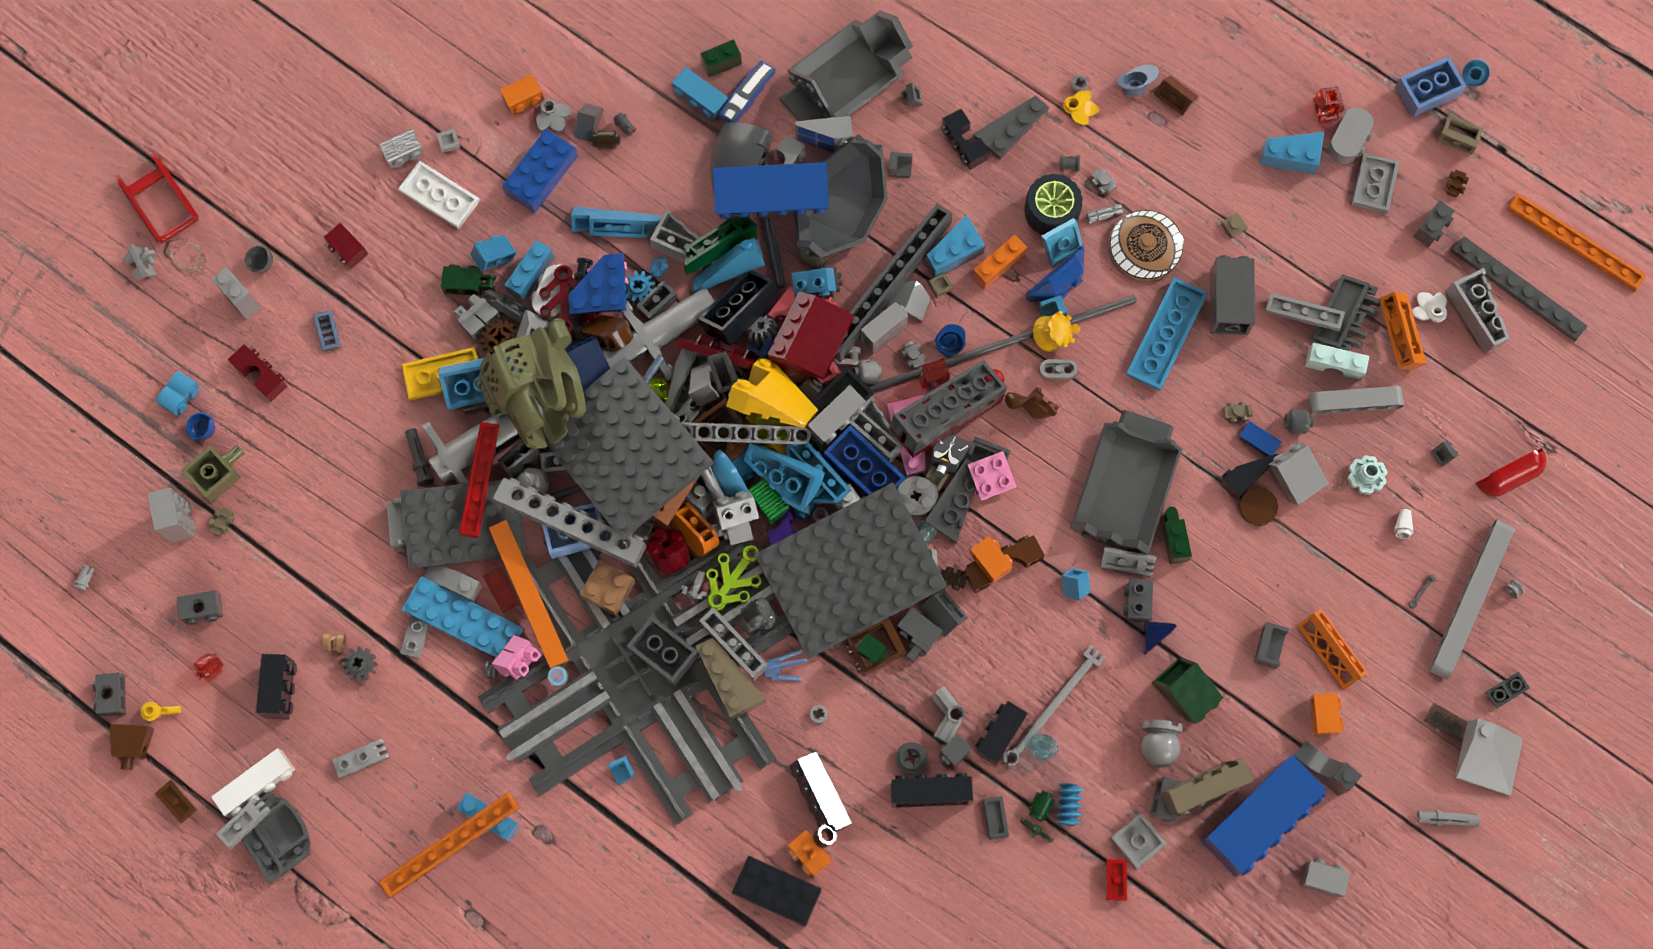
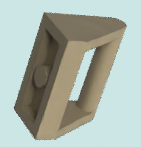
M1448 114L1437 141L1472 155L1478 146L1483 128ZM1451 123L1476 133V136L1472 139L1448 129L1449 124Z

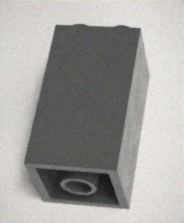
M1221 255L1216 257L1210 270V334L1248 335L1255 324L1254 258H1249L1248 256L1230 258L1228 255Z

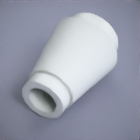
M1401 509L1399 511L1394 528L1397 538L1409 539L1414 533L1411 510Z

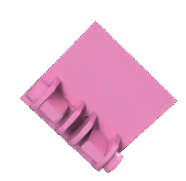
M1003 451L968 464L976 486V494L979 495L981 501L1017 487Z

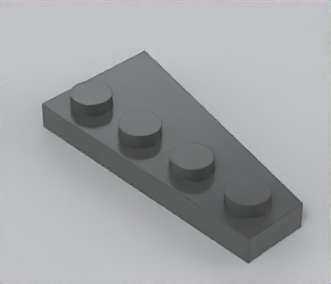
M1035 95L975 132L973 138L976 140L981 138L988 150L998 159H1001L1049 110V106Z
M967 458L963 461L924 521L954 543L958 542L959 534L976 488L968 468V464L973 462Z

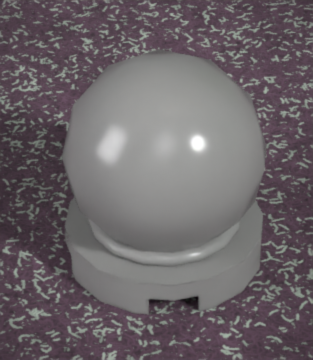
M1144 720L1142 730L1146 731L1147 735L1142 740L1141 752L1145 761L1158 768L1168 767L1173 764L1180 755L1181 746L1176 735L1182 733L1183 725L1177 723V726H1173L1172 721L1151 720V724H1148Z

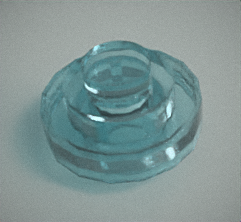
M1035 734L1029 743L1030 750L1040 759L1054 758L1059 749L1058 743L1052 737L1045 734Z

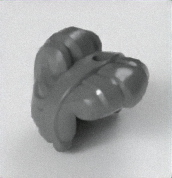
M763 597L755 599L748 603L746 607L741 608L742 615L746 620L743 622L742 628L746 632H753L759 628L767 630L774 625L775 616L768 601Z

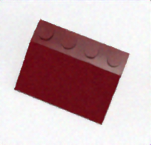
M798 292L768 352L771 362L780 368L824 380L855 316L815 295Z

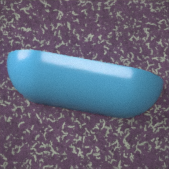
M719 449L714 454V464L711 469L723 493L728 497H732L741 491L748 492L734 464Z

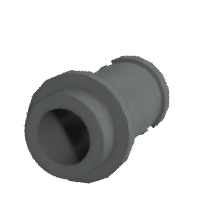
M620 112L614 117L615 125H619L626 135L630 136L632 133L628 128L634 133L636 127L626 118V114Z

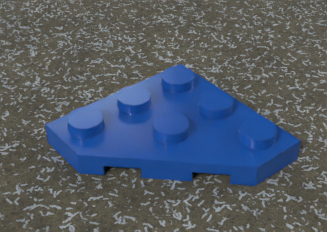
M623 253L603 255L569 294L570 315L627 310Z

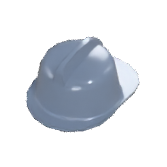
M1141 65L1119 76L1117 83L1123 88L1126 98L1141 96L1146 92L1148 84L1158 78L1159 69L1154 65Z

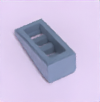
M329 310L313 314L322 351L341 347L333 311ZM330 318L329 322L320 323V320ZM329 325L332 326V328H330V329H326V330H322V329H321V327H325V326H329ZM333 332L334 334L333 336L323 337V334ZM332 339L336 341V343L325 345L324 342Z

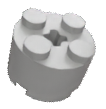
M914 476L907 478L899 485L897 490L911 515L929 513L938 500L936 486L924 477ZM915 491H917V493L922 494V496L919 497V501L917 499H914L913 495L916 494Z

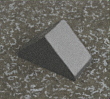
M585 104L578 111L574 137L592 142V135L597 130L603 108Z

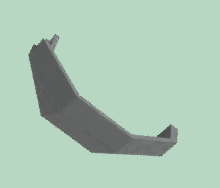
M859 134L823 161L827 162L829 209L825 210L823 214H813V211H806L804 215H795L797 247L809 257L822 258L864 243L888 199L882 145H874L870 140L864 139Z

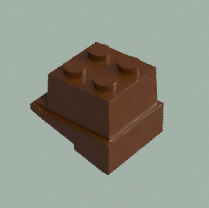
M726 398L694 421L696 423L744 424L737 412L726 406L728 402ZM705 426L698 430V434L701 437H707L710 433L709 429ZM721 427L718 430L719 437L726 438L729 435V430L726 427ZM740 428L737 432L738 437L742 439L746 438L749 434L746 428ZM699 441L713 460L715 458L714 454L720 449L731 462L745 453L750 444L746 442Z

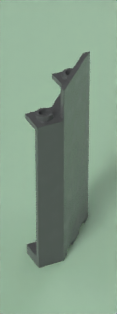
M1127 410L1122 411L1119 422L1104 423L1070 529L1083 537L1089 538V536L1100 539L1101 543L1113 547L1119 545L1127 548L1126 551L1148 555L1182 448L1176 444V441L1170 439L1174 427Z

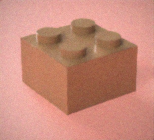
M599 560L580 595L582 599L617 616L632 590L635 580L633 577Z

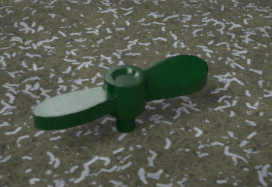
M1021 818L1020 822L1032 829V838L1040 835L1052 843L1053 839L1043 833L1040 826H1034L1027 819Z

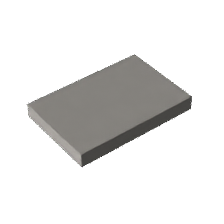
M1363 153L1351 205L1388 214L1400 161Z

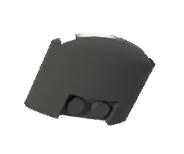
M268 792L260 799L266 804L265 807L271 809L270 813L242 839V842L268 883L271 884L310 856L311 850L309 834L299 813L285 799L274 796L272 792Z

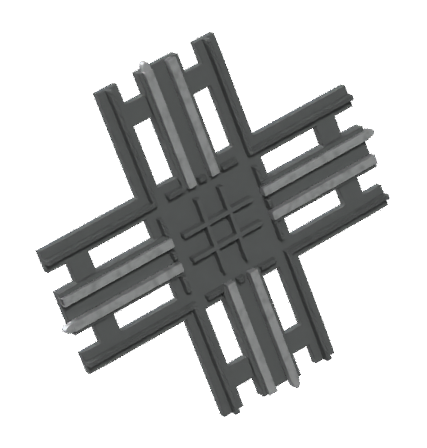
M606 533L607 538L609 540L611 535L609 533ZM729 539L723 540L717 547L705 555L698 556L683 569L679 568L675 573L668 575L660 580L645 555L642 554L636 568L629 564L627 565L644 591L629 601L626 599L617 616L582 599L580 595L599 560L602 561L598 556L602 553L601 551L592 548L554 558L538 569L528 554L523 556L569 660L559 665V667H564L573 661L581 676L531 707L523 692L548 677V673L551 670L545 655H542L537 661H533L528 665L529 672L525 676H520L518 680L509 676L478 696L488 714L506 704L514 716L512 720L498 728L499 733L511 750L506 759L508 761L516 759L518 763H521L535 753L538 755L545 769L529 780L539 796L545 794L617 746L625 743L675 824L678 825L693 815L683 799L687 794L700 787L711 803L733 788L741 792L742 787L740 783L743 782V779L734 767L735 763L750 754L759 770H762L777 760L747 713L733 720L730 719L700 656H698L678 683L673 686L627 648L629 642L651 615L695 650H697L696 645L713 638L699 622L711 610L707 605V597L711 593L683 611H680L672 597L683 591L681 589L682 585L691 586L699 571L707 573L709 569L716 570L721 567L718 562V556L721 553L728 554L730 558L729 571L731 575L741 562L738 555L743 553L745 547L753 546L750 540L734 545L730 544ZM623 541L618 545V548L626 549L629 543ZM721 557L720 561L723 563L726 562L727 557ZM759 562L747 570L745 569L738 578L740 580L758 575L761 578V585L759 587L747 586L730 589L727 595H735L741 591H747L750 595V600L747 603H728L722 610L718 611L732 627L744 620L741 608L746 607L751 601L763 597L770 603L777 598ZM564 576L594 620L593 624L579 633L549 588L550 585ZM754 578L752 580V583L758 584L759 580L757 578ZM746 594L740 596L742 600H746L748 597ZM714 599L713 604L718 605L720 600ZM773 611L775 616L774 625L767 630L761 629L745 639L758 655L794 633L785 614L778 618ZM730 656V658L740 668V665ZM706 689H708L738 735L737 738L721 747L691 700ZM604 710L613 725L562 757L553 741ZM656 721L659 722L688 770L672 780L641 733L642 730Z

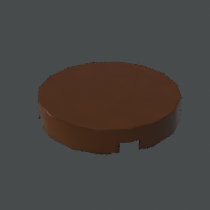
M1260 487L1252 488L1245 492L1240 499V515L1246 522L1255 526L1267 525L1277 515V499L1267 489Z

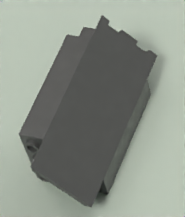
M880 10L864 23L857 20L852 21L787 70L790 74L789 79L794 87L780 96L779 99L798 121L850 116L903 76L904 73L901 66L912 59L908 50L913 45L898 17Z

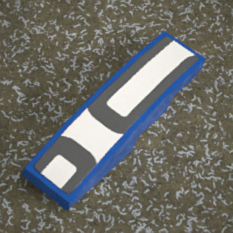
M760 60L733 93L719 113V117L727 122H738L752 107L754 100L764 90L765 84L774 76L776 69Z

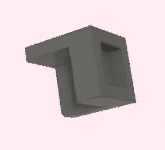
M890 152L889 176L910 178L913 154Z

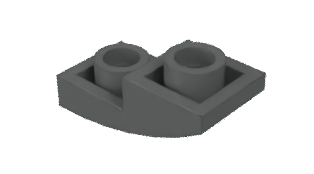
M1517 672L1485 693L1497 709L1530 689L1520 672Z

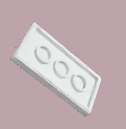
M421 161L417 163L398 188L400 193L458 230L480 202L478 197Z

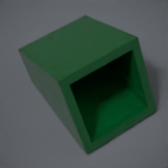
M1179 657L1152 682L1187 721L1194 724L1201 722L1210 710L1218 707L1223 699V696L1198 663Z

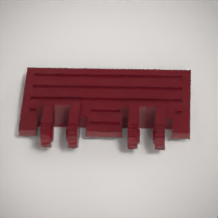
M699 335L697 340L678 339L677 347L705 356L726 351L732 364L743 368H752L753 364L757 361V359L753 358L754 350L744 349L743 346L734 345L732 351L719 348L720 341L710 338L708 335Z

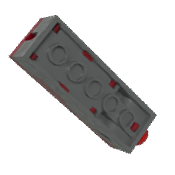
M982 360L895 413L889 430L913 458L1002 403L1007 390V386L1004 384V375L1000 370L991 369Z

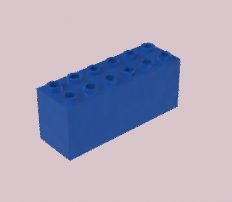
M827 162L713 168L715 214L719 215L720 219L731 218V215L738 214L739 218H746L754 213H757V217H765L773 212H776V216H785L787 212L795 211V215H804L806 211H813V214H823L825 210L829 209Z
M1291 755L1271 772L1201 842L1235 877L1247 875L1255 867L1253 863L1261 861L1269 853L1267 851L1269 847L1271 849L1283 840L1282 834L1285 835L1291 832L1297 826L1296 820L1304 819L1311 812L1309 808L1318 805L1325 798L1323 794L1327 789Z

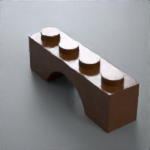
M1026 535L1018 540L1019 543L1013 546L1008 544L1001 548L1004 555L1007 554L1012 561L1022 564L1025 568L1043 560L1045 556L1034 535L1031 537ZM975 561L966 566L964 574L974 593L992 585Z

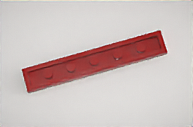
M480 422L459 531L461 536L479 538L500 429L498 424Z

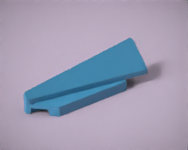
M573 207L571 214L572 232L589 230L590 236L646 238L662 219L661 215L585 207Z

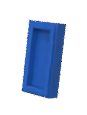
M1249 421L1238 437L1266 456L1273 455L1282 443V441Z

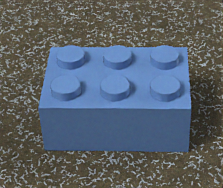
M1449 56L1400 77L1395 86L1412 118L1460 97L1467 87Z

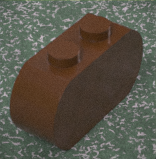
M601 315L586 323L582 328V333L586 339L592 336L597 338L601 349L604 351H617L625 347L633 339L630 324L623 318Z

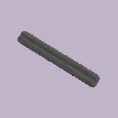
M769 217L763 219V226L773 277L777 288L785 287V279L773 219Z

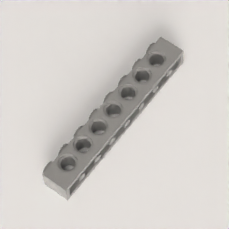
M503 478L493 497L495 503L636 568L646 548L643 538L633 534V536H628L622 540L616 531L608 526V522L600 518L597 520L592 519L589 513L582 510L577 512L568 503L562 502L560 504L555 502L556 499L548 494L542 496L538 494V490L530 486L525 488L520 485L519 481L510 478V480ZM522 493L523 496L520 500H513L515 494ZM534 501H539L540 506L538 508H531V504ZM557 509L558 513L556 516H548L550 510ZM569 517L576 518L572 525L566 524V520ZM587 525L593 526V530L589 533L583 532L584 527ZM605 533L611 535L608 541H602L601 536ZM623 541L629 543L626 549L618 548V545Z

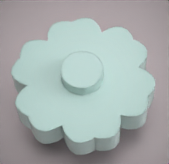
M1365 455L1361 460L1355 459L1348 468L1351 474L1347 477V480L1352 488H1358L1360 494L1371 495L1374 491L1379 492L1387 482L1385 478L1388 473L1384 463H1377V459L1374 456Z

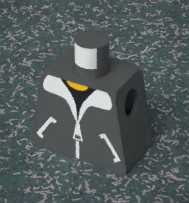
M949 435L934 444L930 465L936 467L934 474L939 478H944L947 472L956 474L963 461L967 458L972 443Z

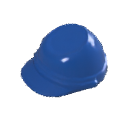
M948 324L936 335L934 340L936 348L944 355H956L966 346V333L960 325Z

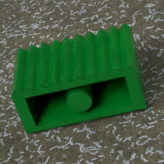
M764 478L748 489L754 497L755 504L771 524L790 511L789 504L782 500V496L775 489L773 490Z

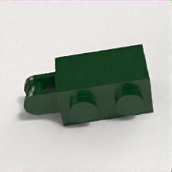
M454 264L443 266L441 289L444 294H475L476 296H481L482 290H495L494 281H496V276L483 274L477 266H468L467 268Z
M1169 507L1164 513L1165 523L1162 526L1169 564L1187 562L1191 559L1192 553L1184 519L1179 520L1178 511L1175 507Z

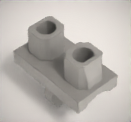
M129 245V252L124 256V259L129 265L133 266L136 263L137 267L131 272L133 277L141 280L146 276L151 278L156 276L152 267L155 264L156 252L148 250L147 247Z

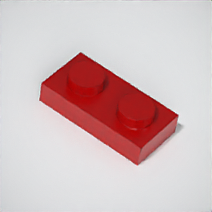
M1106 859V901H1127V860Z

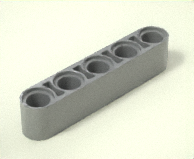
M1400 386L1321 391L1309 394L1312 415L1391 410L1404 407L1402 388Z

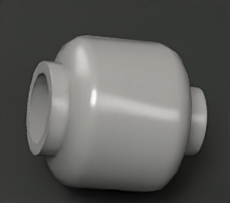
M861 360L853 368V372L866 385H873L878 380H881L882 368L875 360Z

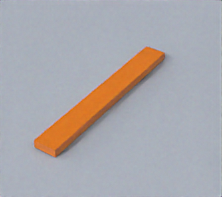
M1519 193L1508 206V211L1635 292L1646 277L1645 274Z
M504 520L488 527L550 669L568 662L567 655L508 521Z
M508 791L379 881V884L390 899L521 807L511 792Z

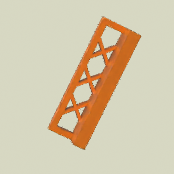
M1322 609L1316 611L1297 625L1343 690L1368 674ZM1311 621L1315 626V633L1309 632L1304 625ZM1318 638L1325 639L1327 649L1320 648ZM1330 654L1336 655L1339 658V665L1331 663ZM1342 670L1348 671L1353 679L1346 683L1341 676Z

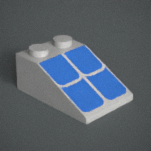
M851 116L795 121L796 140L832 153L836 152L853 138Z

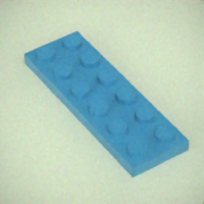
M1175 277L1173 278L1126 376L1158 391L1161 390L1208 295L1207 292Z
M422 576L402 608V612L495 659L514 635L521 637L525 630L523 627Z

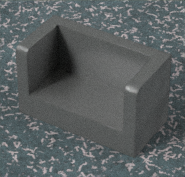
M1266 622L1261 631L1254 662L1277 669L1281 663L1279 659L1289 628Z

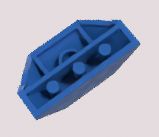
M1081 245L1029 290L1026 295L1027 301L1042 302L1059 295L1064 299L1072 287H1078L1083 281L1084 247Z

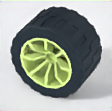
M1061 174L1044 175L1036 179L1030 186L1025 201L1024 210L1027 223L1034 231L1044 235L1073 218L1078 221L1083 202L1080 188L1069 177Z

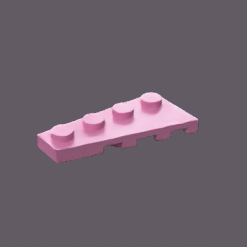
M924 395L887 404L891 422L895 413ZM902 446L900 455L906 476L925 473V451L912 458Z

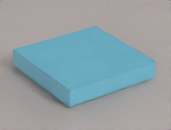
M1074 218L1042 235L1048 263L1051 266L1069 257L1082 245L1078 224Z

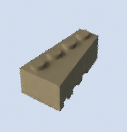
M714 638L695 646L731 720L767 703L765 697Z
M1244 758L1226 760L1160 793L1169 814L1182 816L1189 813L1190 808H1198L1205 805L1208 800L1220 798L1223 796L1222 794L1234 791L1240 786L1253 781V778Z

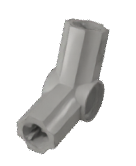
M944 686L931 696L945 715L933 737L944 744H948L962 723L965 711ZM952 711H959L961 718L958 720L951 718L950 713Z

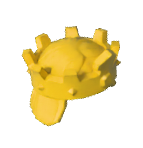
M1059 311L1054 315L1041 316L1036 320L1033 327V337L1040 349L1052 352L1058 347H1068L1069 343H1074L1073 333H1078L1080 327L1077 324H1073V326L1070 324L1069 321L1072 319L1070 315L1064 316L1062 315L1063 312Z

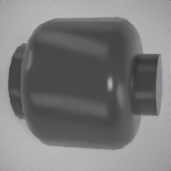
M1291 409L1285 414L1284 427L1288 429L1289 433L1306 434L1309 428L1313 427V416H1310L1309 411L1306 409Z

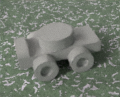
M1099 168L1091 175L1093 178L1091 180L1092 185L1097 186L1099 184L1101 187L1098 188V191L1102 195L1105 192L1110 194L1117 188L1115 185L1117 183L1114 178L1110 179L1107 170L1102 171Z
M910 341L902 346L904 350L901 351L903 358H909L906 361L909 368L913 366L916 369L925 364L924 360H926L924 353H919L921 348L918 343L914 344L913 341Z

